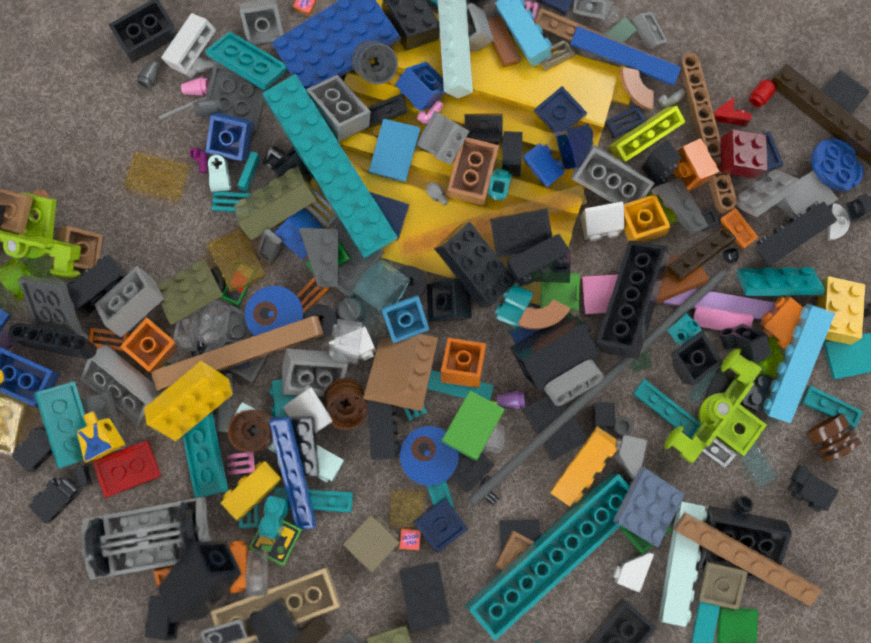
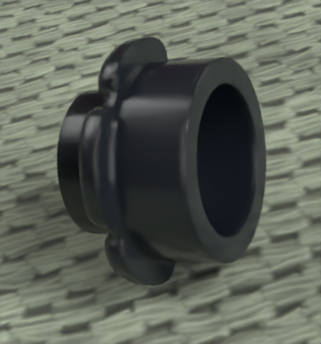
M740 496L734 500V507L738 512L749 514L752 511L753 502L749 497Z

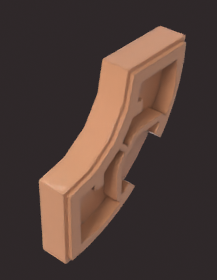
M620 68L621 84L624 91H627L632 98V102L645 110H652L654 91L648 89L642 83L639 70Z
M554 299L548 306L541 309L527 307L518 322V326L532 330L554 326L565 318L571 308Z

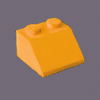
M653 194L623 204L624 232L628 241L645 243L667 235L670 225L657 196Z

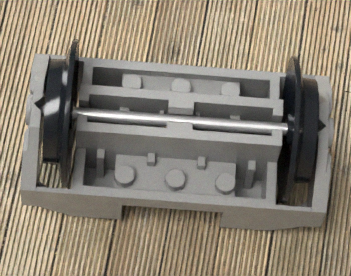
M206 497L83 519L81 530L83 544L81 550L85 557V566L90 580L175 565L192 542L211 541L207 522ZM188 505L196 507V510L194 508L190 509Z

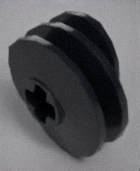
M413 266L402 267L393 278V291L401 300H406L416 295L419 298L422 297L426 290V278L423 272ZM413 281V287L408 286L407 288L405 282Z
M317 304L305 311L303 319L318 316L320 319L324 318L321 325L324 335L317 339L326 338L334 332L337 326V318L330 307Z

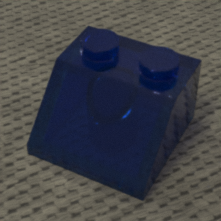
M589 124L554 132L564 169L579 168L593 144V131Z

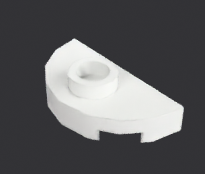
M833 203L830 205V210L837 218V221L828 227L827 240H836L842 237L848 231L850 225L846 210L840 205Z

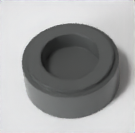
M627 417L617 418L613 427L614 432L618 436L629 435L633 430L632 421Z

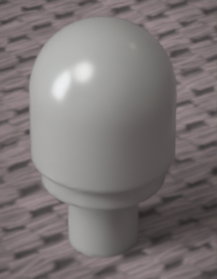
M431 182L427 185L426 192L432 200L440 201L444 206L449 202L445 196L446 192L438 183Z

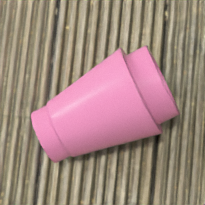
M200 77L182 83L181 90L184 95L206 96L210 82L207 78Z

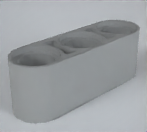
M586 360L549 382L545 387V392L556 406H561L600 383L604 375L592 360Z

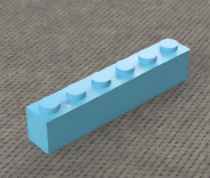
M808 303L802 308L799 324L794 327L792 332L793 339L791 344H788L785 349V359L779 364L777 379L771 384V394L769 398H766L763 405L764 412L768 416L791 423L835 313Z

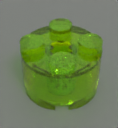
M12 258L0 267V282L20 302L25 296L18 278L23 275L34 276L19 258Z

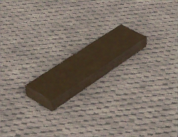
M721 226L669 264L667 271L676 279L682 281L735 242L736 237Z

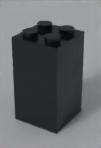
M569 312L556 325L540 329L510 347L525 378L538 391H541L549 382L582 362L592 360L599 355L596 349L598 345L595 339L590 337L588 333L590 332L588 324L585 321L582 322L578 316H574Z
M226 540L192 542L159 584L157 590L171 622L201 619L208 616L242 573Z

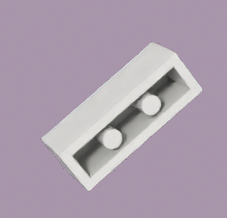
M191 13L161 58L170 68L186 75L216 29L207 19Z

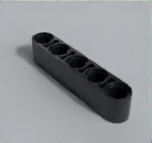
M24 323L13 324L8 332L10 338L24 347L81 359H91L97 352V347L85 336Z

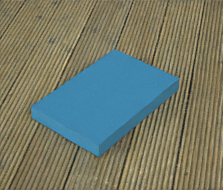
M383 119L369 174L406 183L420 128Z

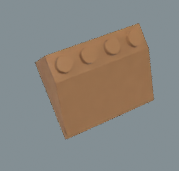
M417 334L394 344L391 338L380 339L363 399L422 411L438 338Z

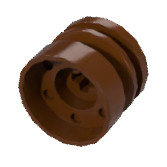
M341 378L333 381L324 392L325 410L332 419L331 424L334 427L350 430L358 427L365 420L368 407L366 399H363V388L357 381L350 378Z
M243 410L235 414L228 426V438L232 445L240 451L254 452L265 450L274 442L269 425V420L273 417L261 410ZM252 428L258 429L259 432H258V433L252 432Z
M843 413L834 415L806 431V435L812 444L823 443L817 449L818 454L826 452L821 456L823 462L842 458L861 444L859 438L851 439L856 435L855 431L844 433V430L850 423Z

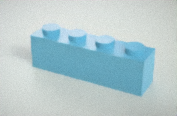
M498 0L494 2L497 12L532 67L552 56L550 41L548 38L544 39L541 35L543 34L539 24H534V17L530 10H525L523 0Z

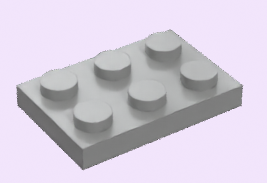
M775 169L761 180L755 182L747 190L739 193L736 196L735 207L758 217L802 186L801 180Z

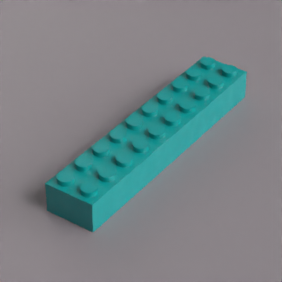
M294 74L263 92L264 101L364 261L396 242L397 235L297 75Z
M610 473L465 604L466 608L494 640H497L621 526L613 520L630 487L619 474Z

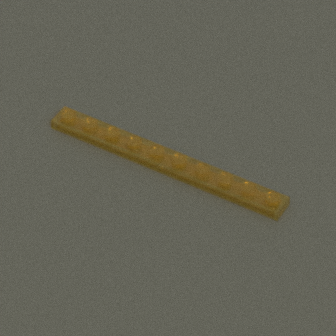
M578 185L398 240L397 242L402 259L434 250L460 224L469 221L480 235L492 232L491 218L548 208V214L550 215L586 204L587 201L582 185Z

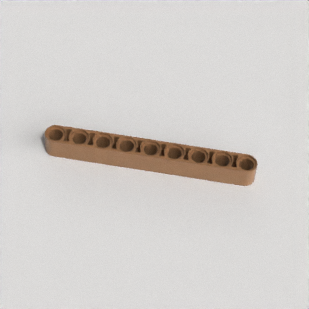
M687 53L679 64L681 67L679 72L686 92L697 140L701 139L707 148H712L715 151V154L710 152L709 154L720 171L708 183L716 211L726 214L735 207L736 197L730 174L721 173L720 136L699 58L694 53ZM685 62L691 63L692 66H687ZM690 79H694L697 84L692 83ZM694 96H698L701 101H697ZM699 113L704 114L706 118H701ZM703 131H708L710 136L705 135ZM717 183H722L724 189H720ZM722 200L727 201L729 207H725L722 204Z
M313 316L151 372L157 392H161L169 388L200 361L221 372L285 350L286 348L323 336L324 333L318 316Z

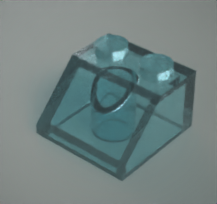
M380 260L361 275L353 292L382 312V308L398 303L410 279L385 261Z

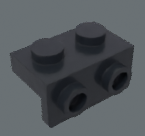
M465 114V129L469 131L467 138L491 144L503 141V114Z

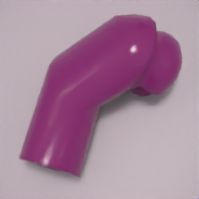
M191 148L189 154L199 163V173L207 174L208 155L200 148Z

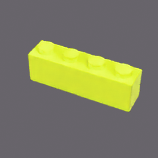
M677 106L667 107L610 144L608 148L614 157L622 162H626L685 123V120Z

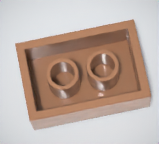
M466 137L455 159L447 189V197L484 206L499 145Z

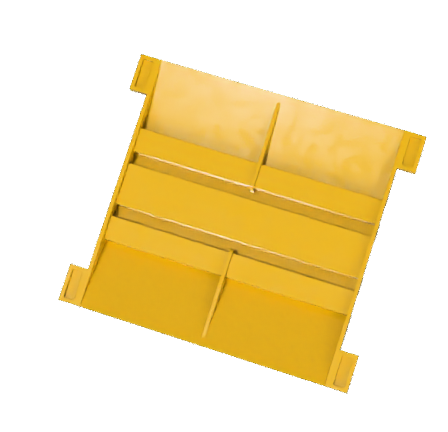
M376 0L382 8V0ZM434 13L437 20L439 21V14ZM440 34L438 40L405 51L400 41L391 45L390 48L397 56L398 67L396 74L386 83H370L357 75L354 69L346 74L344 83L366 107L402 94L395 84L408 67L428 62L443 78ZM511 35L510 37L521 58L518 64L503 67L492 43H489L479 51L470 52L473 93L460 98L446 93L438 100L444 105L439 113L465 128V114H503V134L504 131L523 132L522 158L538 144L541 143L543 146L546 144L553 152L551 154L552 158L555 161L558 159L565 167L563 169L564 174L545 188L525 161L521 159V176H511L506 199L495 200L487 194L484 206L447 197V189L456 157L452 164L449 165L418 145L415 147L406 183L369 174L382 123L357 132L338 142L369 192L410 204L399 241L382 250L384 254L381 258L413 266L450 279L457 278L434 248L460 224L470 221L496 254L490 219L542 208H548L552 237L560 234L569 247L573 227L585 190L583 185L572 179L576 159L587 141L598 147L610 103L615 102L625 106L629 105L631 97L627 91H624L619 69L624 66L618 67L575 54L574 57L544 71L543 65L531 66ZM370 58L369 61L374 64L375 60ZM563 86L584 108L587 115L563 136L558 138L534 113V109ZM405 96L409 113L391 119V121L419 127V140L427 124H422L417 119L421 111L415 108L413 103ZM431 107L423 111L427 114ZM503 141L495 144L499 145L493 169L495 171L502 169ZM312 178V189L314 188L326 200L321 190L317 186L316 182ZM436 182L446 192L445 196L449 200L445 206L440 201L432 200L427 194L426 187L429 183ZM315 196L316 201L334 217L335 213ZM313 203L310 204V206L327 222L330 221V219L322 211H320ZM305 207V209H306L317 221H319L326 229H330V228H327L314 214H312V213ZM512 255L498 257L509 271L507 260L511 259ZM532 282L529 285L521 286V288L533 293L530 303L540 306L541 282Z

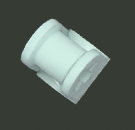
M220 155L211 156L208 160L211 192L231 190L227 159ZM217 159L219 161H222V165H219V169L217 166H214V163L217 162Z

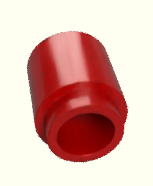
M761 80L751 92L749 102L757 108L766 105L776 92L775 84L771 80Z

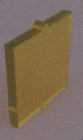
M409 489L406 491L392 490L390 525L404 526L405 528L416 526L413 521L423 514L424 492L410 491Z

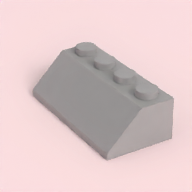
M589 141L586 142L577 156L572 175L574 181L612 203L623 202V204L644 198L654 185V182L646 175Z
M106 344L97 350L93 358L87 360L80 378L82 382L98 395L112 392L116 410L137 427L146 419L144 408L163 393V391L157 392L154 383Z

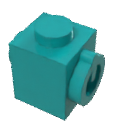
M503 169L493 170L487 192L488 196L495 200L506 199L512 174H508V171Z

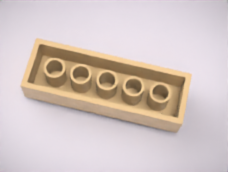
M326 567L211 611L215 626L243 618L248 639L235 643H247L257 639L246 620L279 597L283 598L298 623L341 606L330 571Z

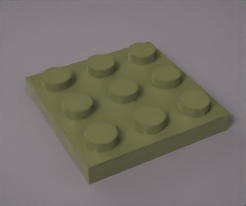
M205 259L195 262L192 266L157 285L164 297L161 305L171 325L223 296Z

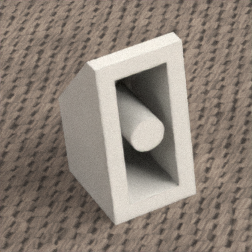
M645 552L643 555H638L622 562L620 567L616 566L613 573L614 582L640 592L654 554Z

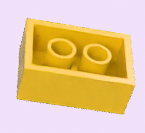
M828 276L821 281L824 293L823 295H817L816 304L817 307L835 313L825 340L852 345L862 339L865 284Z

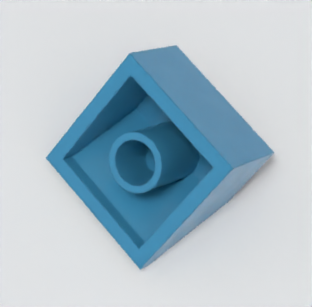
M418 295L381 309L393 344L430 330Z

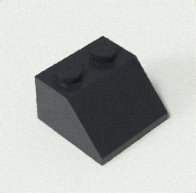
M457 278L427 284L428 322L472 319L471 295Z
M703 331L697 333L671 353L673 369L682 383L695 385L723 363Z
M279 597L246 620L260 643H288L303 632L282 597Z

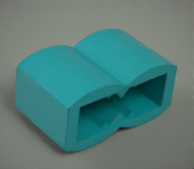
M514 284L503 294V297L506 299L503 305L499 303L496 309L497 319L517 328L518 322L528 307L533 293Z
M273 496L268 497L264 506L265 516L259 524V536L275 540L280 538L283 532V520L289 510L287 500Z

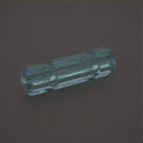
M715 370L696 383L695 390L691 391L689 395L692 401L698 402L700 400L701 394L705 392L711 379L714 378Z

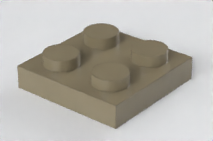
M707 561L697 599L701 602L738 610L748 571Z

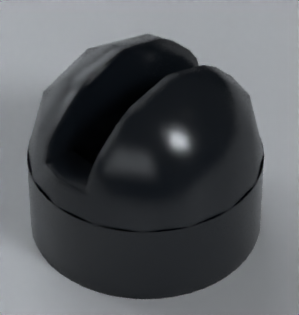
M737 248L723 251V257L727 263L732 264L738 261L739 252Z

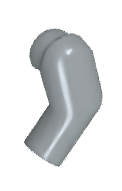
M680 88L669 98L666 95H662L658 103L662 105L661 107L667 108L678 103L686 95V92Z

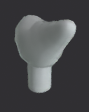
M198 57L186 76L192 79L197 73L205 72L213 68L214 64L220 63L215 60H206Z

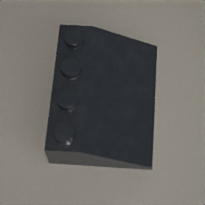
M714 506L708 507L706 524L782 566L792 535L787 521L754 514H743L742 512ZM700 545L701 556L697 563L698 569L705 570L707 561L740 568ZM749 572L747 573L746 579L766 582Z

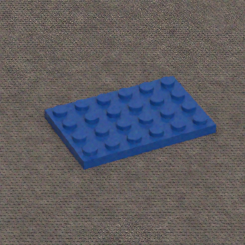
M339 0L271 43L284 64L287 65L286 67L292 76L296 74L306 90L335 75L341 77L353 70L351 58L353 51L360 43L374 40L390 47L401 40L376 0Z

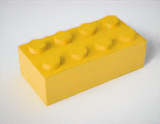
M203 361L198 362L144 408L146 424L172 440L177 441L233 395L229 379Z

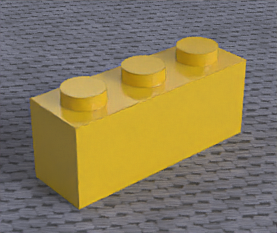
M260 461L257 463L252 474L249 476L245 475L238 481L237 484L239 486L236 489H230L223 495L224 500L221 504L235 520H241L283 480L268 462L264 461L262 463Z

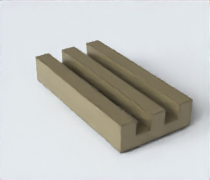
M563 40L550 48L551 53H553L552 56L542 60L539 65H543V70L547 71L574 57L576 52L566 40Z

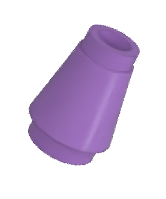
M519 390L497 395V405L515 409L525 407L524 391L519 392Z

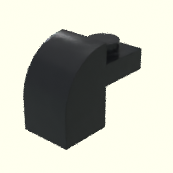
M504 131L502 169L508 171V174H512V176H521L523 132Z
M863 194L853 201L845 203L850 222L871 218V196L868 197L867 194Z

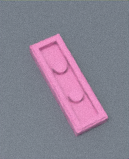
M695 306L692 319L697 321L699 327L723 330L725 328H735L741 324L751 327L754 317L749 314Z

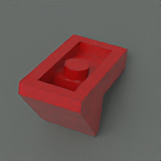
M735 97L713 113L716 122L747 126L752 117V113H746L744 110L733 111Z

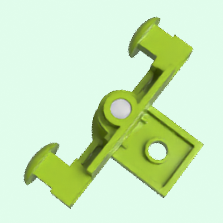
M25 192L20 193L33 197L25 232L23 235L0 229V242H4V251L14 258H41L50 254L51 257H55L54 268L49 270L53 276L62 279L78 277L80 272L73 269L74 260H79L81 246L53 240L57 200ZM35 210L38 212L37 220L34 218Z
M740 348L732 350L723 360L721 371L725 372L728 368L737 374L735 379L724 393L711 395L701 403L698 411L700 426L691 439L682 433L684 427L678 426L668 434L664 442V449L667 450L672 446L680 452L679 456L688 463H694L705 446H709L714 438L717 437L741 456H745L767 426V424L740 405L754 385L752 382L762 368L740 355ZM740 423L743 426L742 434H737L734 431L735 424Z

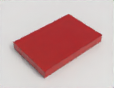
M149 440L92 461L104 498L114 496L162 477Z

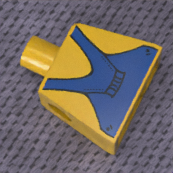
M90 412L83 416L87 426L79 430L77 435L85 463L100 459L125 446V442L109 418L98 420L95 412Z

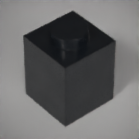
M593 403V427L598 426L603 431H610V427L615 426V403Z

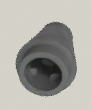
M150 60L137 75V84L145 89L153 87L160 65Z
M197 99L196 102H193L196 117L201 116L203 118L222 110L220 99Z

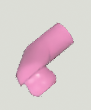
M435 101L428 113L426 114L424 111H421L417 119L422 124H427L433 112L439 113L444 105L440 101Z

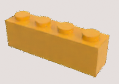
M597 426L553 485L550 493L568 506H571L573 502L577 503L583 495L581 491L584 487L589 488L594 481L593 475L596 471L600 473L606 464L604 462L607 457L611 458L616 452L617 440Z

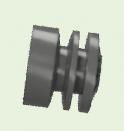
M374 40L360 43L353 51L351 58L355 73L373 84H384L391 80L396 74L398 67L395 52L388 45ZM370 58L375 60L374 64L369 61Z

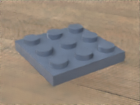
M640 467L613 521L650 544L659 547L685 494L649 470Z

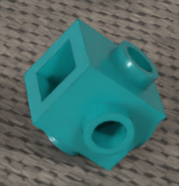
M686 313L667 331L673 340L682 346L702 331L697 321Z

